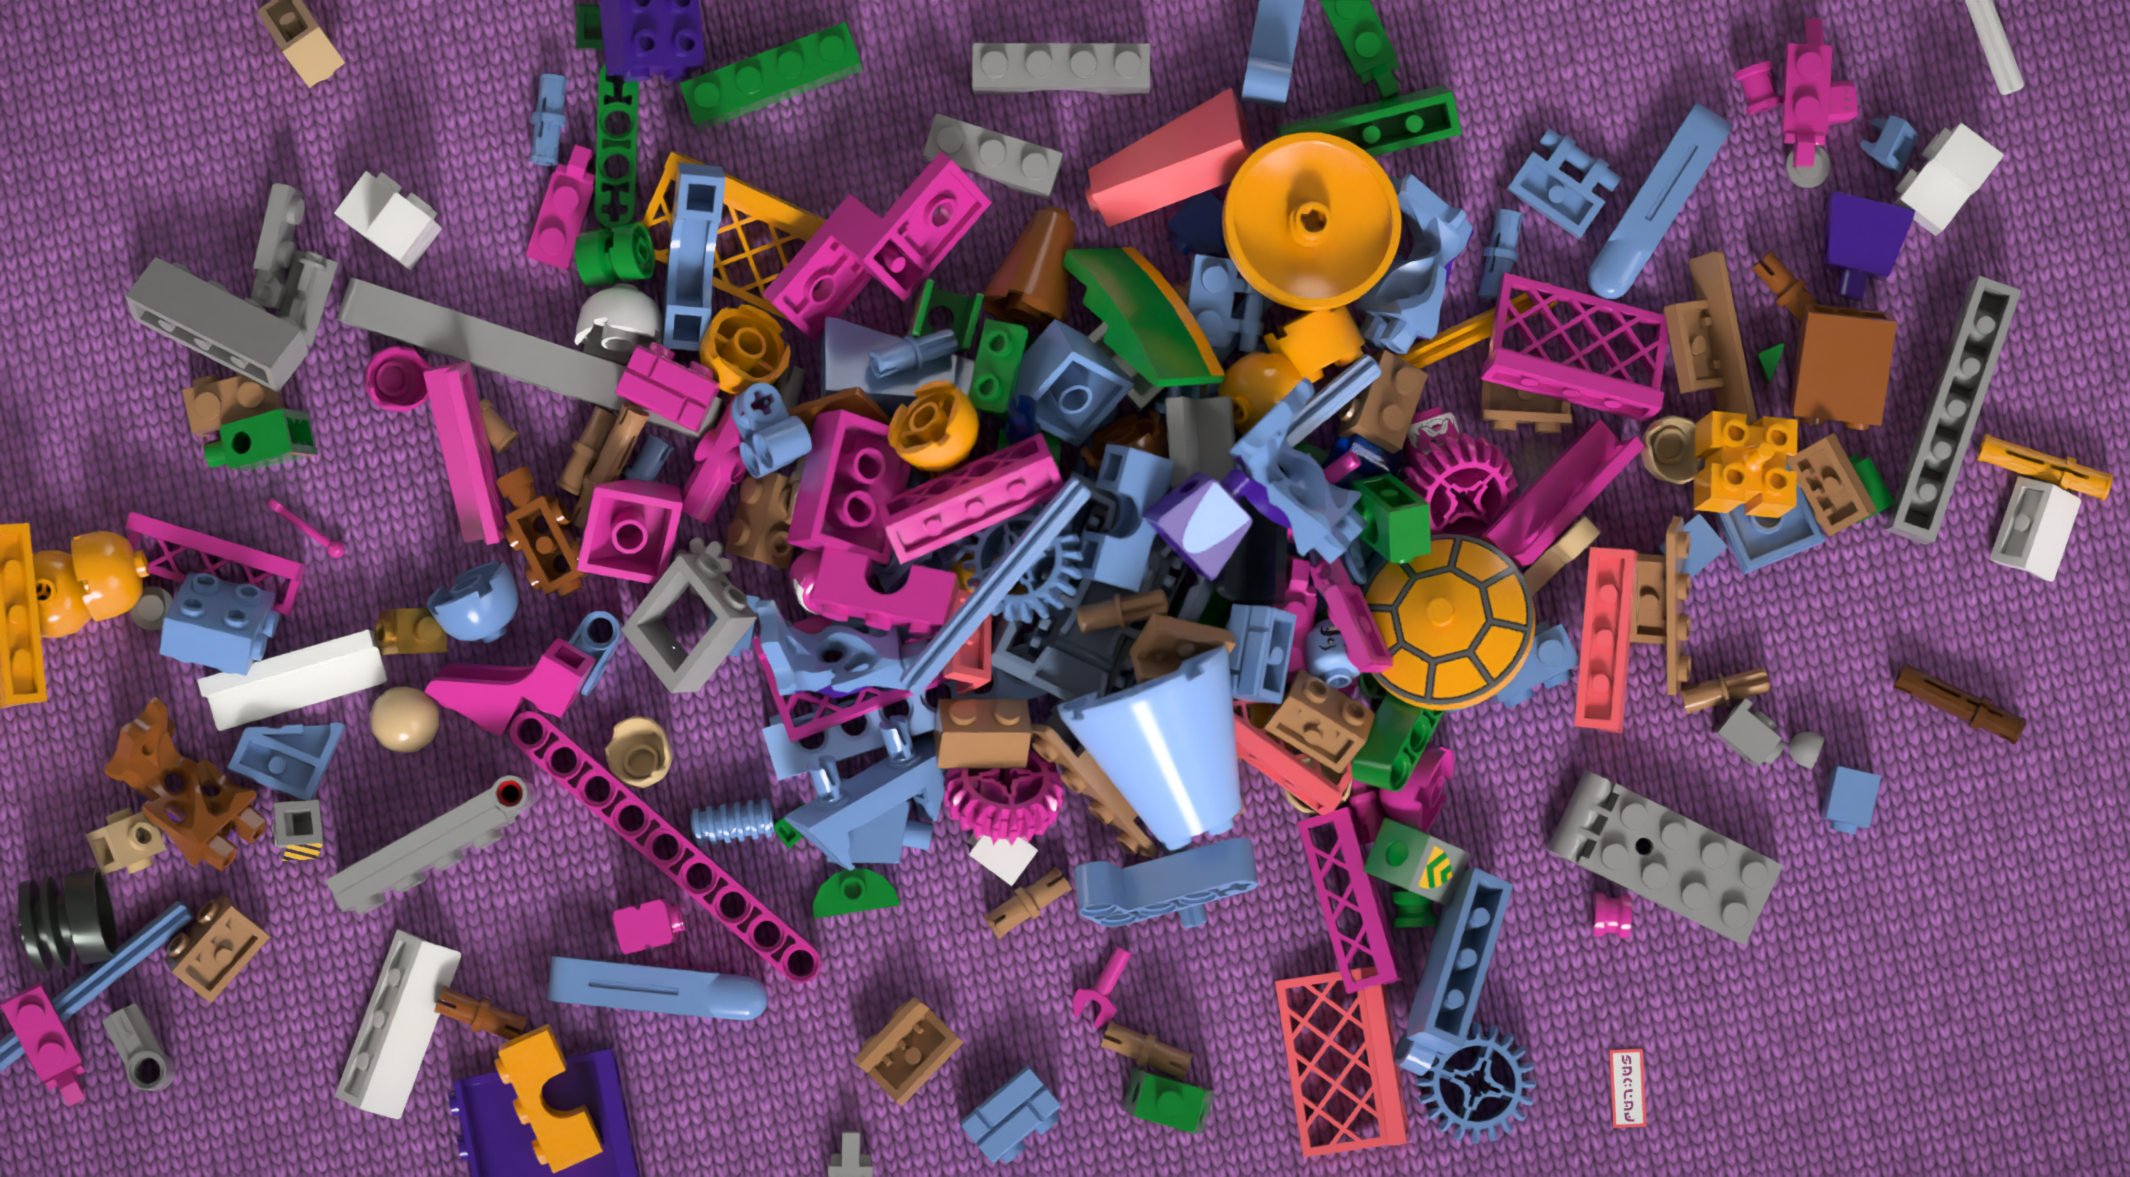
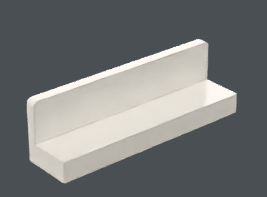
M368 629L255 662L246 676L237 673L228 674L221 672L197 679L202 697L208 698L217 730L224 731L386 683L388 677L379 646L375 639V632Z
M397 929L334 1097L365 1111L394 1119L401 1118L440 1013H434L436 1003L440 998L443 986L450 988L461 958L460 952Z

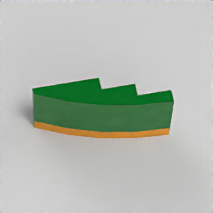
M1134 247L1067 250L1062 266L1088 287L1082 303L1108 325L1103 342L1155 387L1223 382L1225 374L1205 334L1191 312L1162 274Z

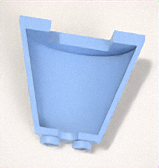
M1225 645L1182 661L1178 671L1104 698H1102L1100 691H1096L1057 706L1059 715L1155 837L1160 842H1165L1168 850H1175L1193 841L1191 836L1207 830L1209 835L1213 836L1226 832L1235 826L1232 817L1241 811L1242 805L1229 658Z

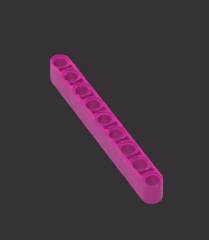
M527 711L520 713L513 719L509 733L516 747L781 974L795 983L811 981L819 974L822 968V957L813 944L708 854L698 848L695 843L632 789L616 779L604 765L548 717L538 712ZM530 719H536L543 727V736L537 743L530 745L521 738L520 731L523 723ZM563 748L572 749L577 757L575 768L568 773H561L554 764L556 753ZM602 776L610 783V795L602 802H595L588 795V785L595 777ZM632 805L641 808L645 816L642 827L636 831L627 830L621 821L624 809ZM664 834H670L678 842V852L669 860L661 859L655 852V842ZM697 863H704L712 872V881L703 889H697L692 886L688 878L689 870ZM730 892L741 894L746 901V909L740 917H729L723 911L722 900ZM763 921L775 923L780 931L778 942L771 947L760 944L755 935L758 925ZM797 950H805L813 957L814 966L807 975H797L790 968V957Z

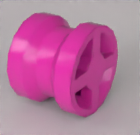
M1594 893L1591 914L1592 936L1602 937L1606 933H1615L1619 938H1629L1632 921L1631 894H1620L1617 898H1608L1605 893Z

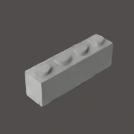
M155 257L125 295L135 321L276 392L281 390L309 353L302 334L303 331L295 321L285 316L278 318L266 312L256 301L249 298L242 300L230 294L220 283L213 280L206 282L194 276L189 269L177 262L170 264Z

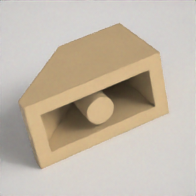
M271 0L256 11L283 54L309 88L317 82L329 78L336 69L345 64V61L303 0Z

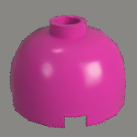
M1427 743L1407 783L1400 791L1393 792L1379 788V799L1383 811L1395 822L1420 832L1422 830L1428 831L1437 819L1447 794H1441L1444 778L1452 779L1455 761L1454 752L1441 746Z

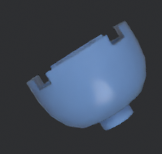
M491 561L463 572L455 577L459 583L449 592H447L443 585L428 598L427 606L431 614L446 633L457 640L475 641L481 639L483 643L493 642L507 632L505 625L514 617L519 603L518 588L506 563L503 562L500 566L498 561Z

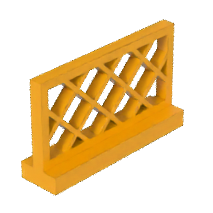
M679 151L670 152L664 166L665 171L642 220L648 231L651 226L666 220L671 230L673 213L670 211L665 194L671 181H676L678 163L708 164ZM724 172L726 179L723 204L728 205L734 223L719 228L717 234L736 228L745 253L722 261L717 245H715L714 258L716 263L713 264V269H719L722 279L712 275V286L788 320L762 295L766 290L764 284L773 281L780 273L762 279L753 254L776 246L785 268L789 261L782 243L796 238L808 242L827 219ZM661 205L665 216L655 219ZM736 209L751 217L740 221ZM758 219L768 224L774 242L751 250L742 225ZM776 228L791 235L780 239ZM654 248L655 259L667 264L669 248L661 251ZM747 257L756 282L739 287L730 282L724 265ZM758 286L762 297L747 290Z
M29 523L0 525V709L47 701Z

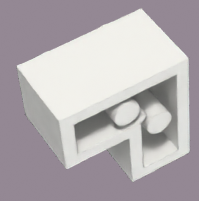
M1960 123L1951 131L1945 127L1939 134L1935 135L1921 155L1927 158L1920 170L1916 172L1911 168L1896 186L1895 190L1901 195L1894 205L1915 210L1913 220L1936 236L1946 228L1968 197L1979 189L2004 154L1963 123Z
M365 171L334 214L411 271L442 229L434 221L438 213L412 192L405 199L399 194L402 187L383 172H380L377 178Z

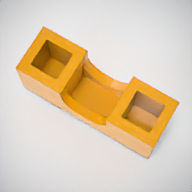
M548 1023L501 1044L498 1050L500 1058L494 1060L503 1083L506 1085L512 1082L519 1097L513 1100V1104L523 1125L530 1122L537 1138L532 1140L531 1143L540 1164L549 1163L554 1174L603 1152L604 1143L586 1104L569 1111H559L549 1106L543 1097L542 1086L549 1078L566 1071L567 1062L550 1024Z

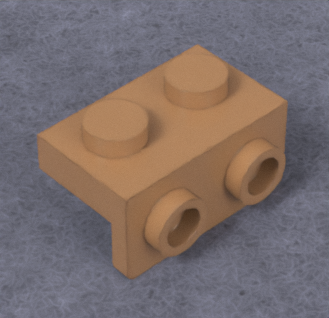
M1384 349L1371 356L1379 364L1382 371L1381 376L1340 409L1339 419L1342 421L1337 435L1346 439L1357 433L1393 454L1403 447L1428 374Z
M1481 379L1479 422H1490V430L1516 431L1517 424L1534 425V432L1557 434L1561 433V426H1569L1572 423L1570 402Z
M749 472L747 473L746 479L740 488V500L734 520L727 532L728 541L724 553L762 562L781 569L789 568L795 545L786 542L790 525L785 523V518L788 514L793 487L789 484V477L771 472L760 478H754Z
M1153 613L1129 652L1137 681L1143 684L1179 670L1183 660L1225 645L1229 655L1236 642L1232 631Z
M914 997L894 1011L891 1021L879 1034L869 1037L863 1043L860 1053L855 1057L854 1062L867 1072L896 1103L903 1106L964 1042L928 1006L917 997Z

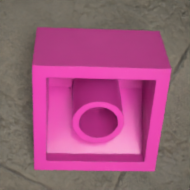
M641 479L594 484L576 570L656 585L669 567L683 505L680 487Z

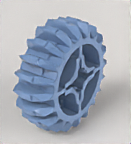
M1042 504L988 526L984 532L979 530L972 533L979 540L978 544H968L964 547L965 552L975 558L963 563L965 571L975 573L966 581L970 589L975 590L1020 538L1019 530L1027 529L1044 510ZM1068 522L1019 579L1021 584L1026 587L1028 594H1006L991 611V614L996 616L1003 611L1004 619L1013 622L1019 614L1025 623H1030L1033 619L1034 609L1040 617L1045 619L1049 617L1048 604L1052 603L1058 609L1064 608V602L1059 598L1063 591L1071 596L1076 594V589L1069 584L1070 578L1076 580L1083 578L1081 576L1082 572L1072 567L1074 563L1084 561V554L1073 550L1081 543V539L1077 534H1069L1073 527L1071 522ZM1004 540V553L1000 558L993 561L997 548ZM1055 562L1050 577L1043 584L1042 573L1044 569Z
M1479 1022L1472 1023L1471 1036L1466 1037L1463 1048L1469 1046L1481 1047L1478 1055L1475 1056L1473 1063L1468 1068L1456 1069L1445 1065L1447 1060L1457 1051L1447 1055L1437 1052L1436 1058L1428 1070L1430 1071L1429 1078L1418 1077L1415 1079L1417 1086H1429L1430 1091L1417 1097L1418 1102L1426 1104L1433 1101L1435 1105L1425 1113L1426 1118L1431 1120L1442 1114L1444 1117L1439 1122L1437 1129L1444 1133L1452 1123L1455 1124L1456 1127L1453 1132L1455 1140L1460 1141L1464 1136L1465 1129H1470L1471 1142L1479 1143L1480 1130L1485 1129L1488 1139L1495 1141L1497 1140V1133L1494 1126L1500 1124L1502 1129L1507 1134H1510L1513 1128L1506 1119L1511 1114L1519 1121H1524L1526 1118L1523 1112L1516 1109L1519 1101L1525 1105H1533L1534 1099L1527 1095H1522V1089L1535 1088L1536 1081L1533 1079H1523L1522 1073L1530 1072L1534 1069V1065L1532 1062L1521 1064L1517 1062V1059L1524 1056L1527 1050L1524 1046H1519L1510 1052L1508 1047L1514 1040V1036L1510 1033L1504 1035L1500 1042L1495 1041L1499 1029L1495 1025H1491L1486 1037L1481 1036V1024ZM1494 1050L1503 1057L1510 1069L1511 1088L1495 1082L1491 1077L1490 1067ZM1481 1070V1079L1486 1081L1488 1085L1497 1088V1090L1493 1091L1485 1088L1482 1092L1477 1089L1478 1094L1471 1096L1469 1094L1470 1087L1463 1080L1455 1078L1454 1075L1458 1074L1466 1077L1470 1074L1474 1076L1473 1071ZM1440 1078L1456 1083L1461 1090V1106L1458 1115H1455L1443 1101L1440 1092ZM1492 1096L1507 1100L1502 1108L1493 1115L1483 1119H1471L1473 1111H1476L1477 1105L1483 1098Z

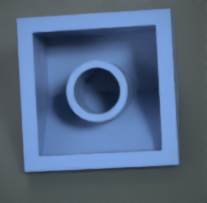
M1055 319L1022 356L1011 408L1016 416L1079 447L1131 390L1135 383L1086 335Z

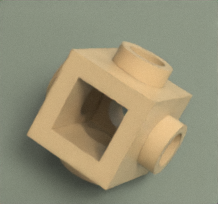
M131 807L106 816L108 826L86 834L102 876L124 867L127 868L129 874L154 865L151 856L167 850L163 842V830L150 822L144 811L134 815Z

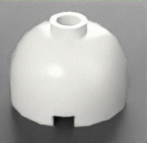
M625 283L615 284L612 288L603 289L595 293L582 306L576 325L574 342L576 345L582 342L584 344L583 352L613 363L628 364L631 359L629 355H633L637 345L648 349L651 342L662 346L663 316L656 302L643 292L638 291L637 287Z

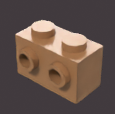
M236 372L237 377L220 381L218 375L192 380L193 387L183 389L182 393L191 432L202 438L219 434L221 425L273 410L285 409L281 391L276 392Z
M1004 698L938 699L933 734L937 768H1026L1032 734L1028 700Z

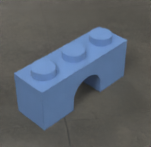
M1107 443L1095 487L1114 494L1119 502L1120 515L1114 528L1107 533L1098 534L1083 530L1078 551L1084 554V561L1074 563L1073 566L1082 572V577L1139 592L1141 581L1145 578L1148 571L1147 559L1152 541L1157 534L1141 515L1169 491L1172 483L1171 472L1174 461L1130 447Z

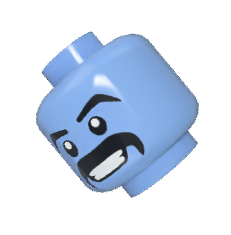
M1330 619L1318 622L1314 625V629L1307 634L1306 662L1310 675L1323 680L1330 687L1338 689L1348 686L1361 672H1358L1357 668L1347 658L1345 652L1346 643L1339 628Z

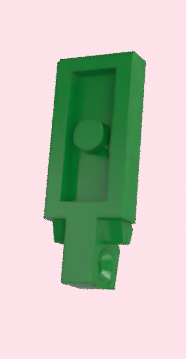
M1318 0L1356 78L1359 77L1363 85L1373 81L1382 100L1399 94L1400 88L1392 74V71L1400 67L1396 59L1397 55L1370 0Z

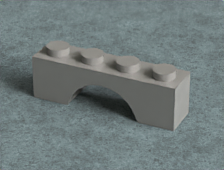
M973 43V95H1018L1025 92L1042 90H1079L1096 92L1103 95H1149L1150 43Z

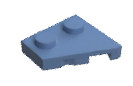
M334 722L330 723V725L303 726V724L285 725L282 728H269L267 726L245 728L228 765V770L299 801L313 800L344 733L345 725Z

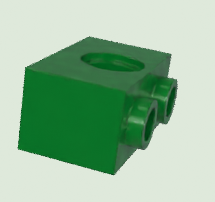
M1391 473L1350 482V490L1360 491L1362 495L1352 507L1369 523L1358 535L1362 540L1389 562L1408 563L1413 561L1416 556L1431 553L1430 509L1427 501Z

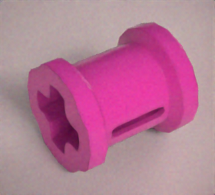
M1770 60L1748 66L1733 73L1735 80L1741 82L1749 105L1745 109L1747 116L1764 112L1783 104V96L1777 94L1770 73V69L1773 67Z

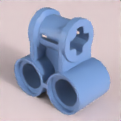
M756 383L734 398L731 403L730 412L744 440L740 443V454L745 467L754 478H760L811 452L812 443L807 428L800 418L789 416L776 388L767 383ZM750 403H759L762 410L753 411Z

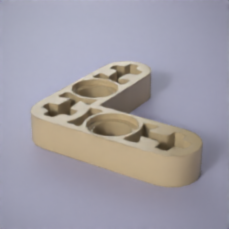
M1586 516L1576 521L1522 573L1532 596L1566 563L1577 557L1601 533Z

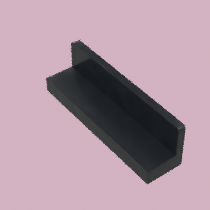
M1234 427L1236 444L1243 436ZM1279 465L1280 470L1285 475L1283 468ZM1244 495L1238 504L1252 518V524L1217 576V592L1238 605L1270 606L1284 603L1288 528L1271 521L1259 512Z

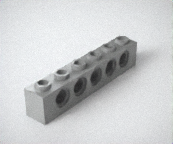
M1978 276L1970 281L1894 500L1896 503L1892 505L1884 528L1885 531L1924 545L1935 542L2022 290L1982 276Z

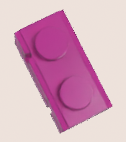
M651 342L648 349L637 345L615 393L623 399L698 434L720 390V384L712 380L714 371L694 361H691L688 368L672 361L676 353L654 342Z
M667 898L615 910L612 916L620 951H623L624 954L677 942L679 932L686 930L680 905L672 906Z

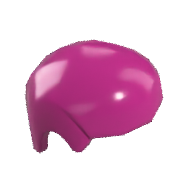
M388 346L375 353L365 367V391L370 399L380 408L391 412L406 413L422 405L429 397L423 372L428 368H433L432 364L426 362L413 348Z

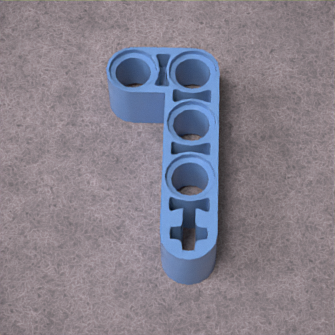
M1259 0L1240 101L1284 109L1304 0Z
M1247 838L1222 840L1122 869L1109 862L1096 861L1081 864L1073 870L1079 914L1105 927L1132 924L1248 892L1259 885L1253 842Z

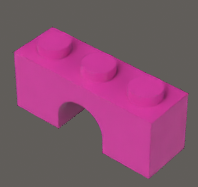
M824 547L812 595L817 610H822L821 614L824 617L837 621H847L848 616L865 619L866 625L876 629L891 630L892 625L909 628L908 632L914 636L933 639L953 616L960 589L956 573L912 564L908 581L901 590L888 595L879 594L870 588L874 567L868 555Z

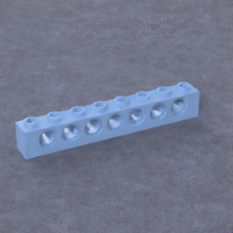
M1040 629L1036 636L1043 639L1042 647H1044L1049 637V631ZM1033 632L1022 635L1024 644L1012 647L1010 653L1022 656ZM992 665L991 674L994 678V685L986 694L979 695L971 692L966 696L956 693V680L944 683L951 690V699L1004 698L1029 700L1049 693L1026 681L1017 680L1011 674ZM872 686L873 688L885 693L894 690V688H886L881 690L880 686ZM927 690L920 695H914L905 699L909 704V713L906 718L911 738L934 731L937 708L928 704L926 700ZM860 691L854 693L855 699L839 704L837 698H832L830 703L845 709L855 704ZM868 694L865 700H868L875 696ZM811 704L813 712L797 718L793 710L791 718L795 726L794 728L813 721L819 707ZM884 707L865 714L867 726L860 735H847L842 728V724L823 730L825 735L824 742L819 748L814 750L804 748L800 740L791 743L780 714L770 717L771 726L763 728L762 732L778 780L781 781L808 772L807 765L809 762L820 767L818 759L820 756H833L836 762L885 747L879 723L883 722L891 726V721L886 718ZM826 709L823 717L834 712Z

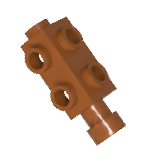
M523 466L496 480L503 498L508 497L515 511L505 516L509 526L504 528V532L514 550H523L530 564L524 570L532 587L535 590L542 588L545 595L558 593L560 598H563L584 587L581 579L592 573L576 570L582 540L580 538L575 539L568 525L571 522V517L566 506L560 499L555 500L553 494L538 497L532 486L535 480L528 466ZM542 516L545 517L549 525V529L545 533L538 528V520ZM562 555L565 556L570 566L566 572L562 571L558 566V560Z

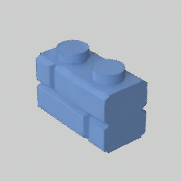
M1232 604L1231 616L1225 627V630L1233 632L1236 642L1228 655L1232 698L1252 702L1282 704L1297 615L1267 606Z
M1027 1064L961 1119L959 1124L993 1164L1000 1158L1005 1164H1008L1026 1148L1022 1142L1026 1136L1034 1130L1041 1136L1061 1119L1056 1111L1062 1107V1104Z

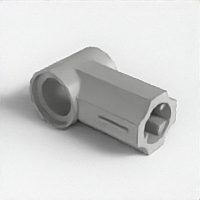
M139 1003L124 1007L102 1021L127 1068L128 1080L134 1087L139 1090L160 1091L172 1083L175 1077L174 1063L164 1053ZM153 1058L159 1063L160 1075L155 1082L149 1084L143 1079L141 1072L144 1063Z

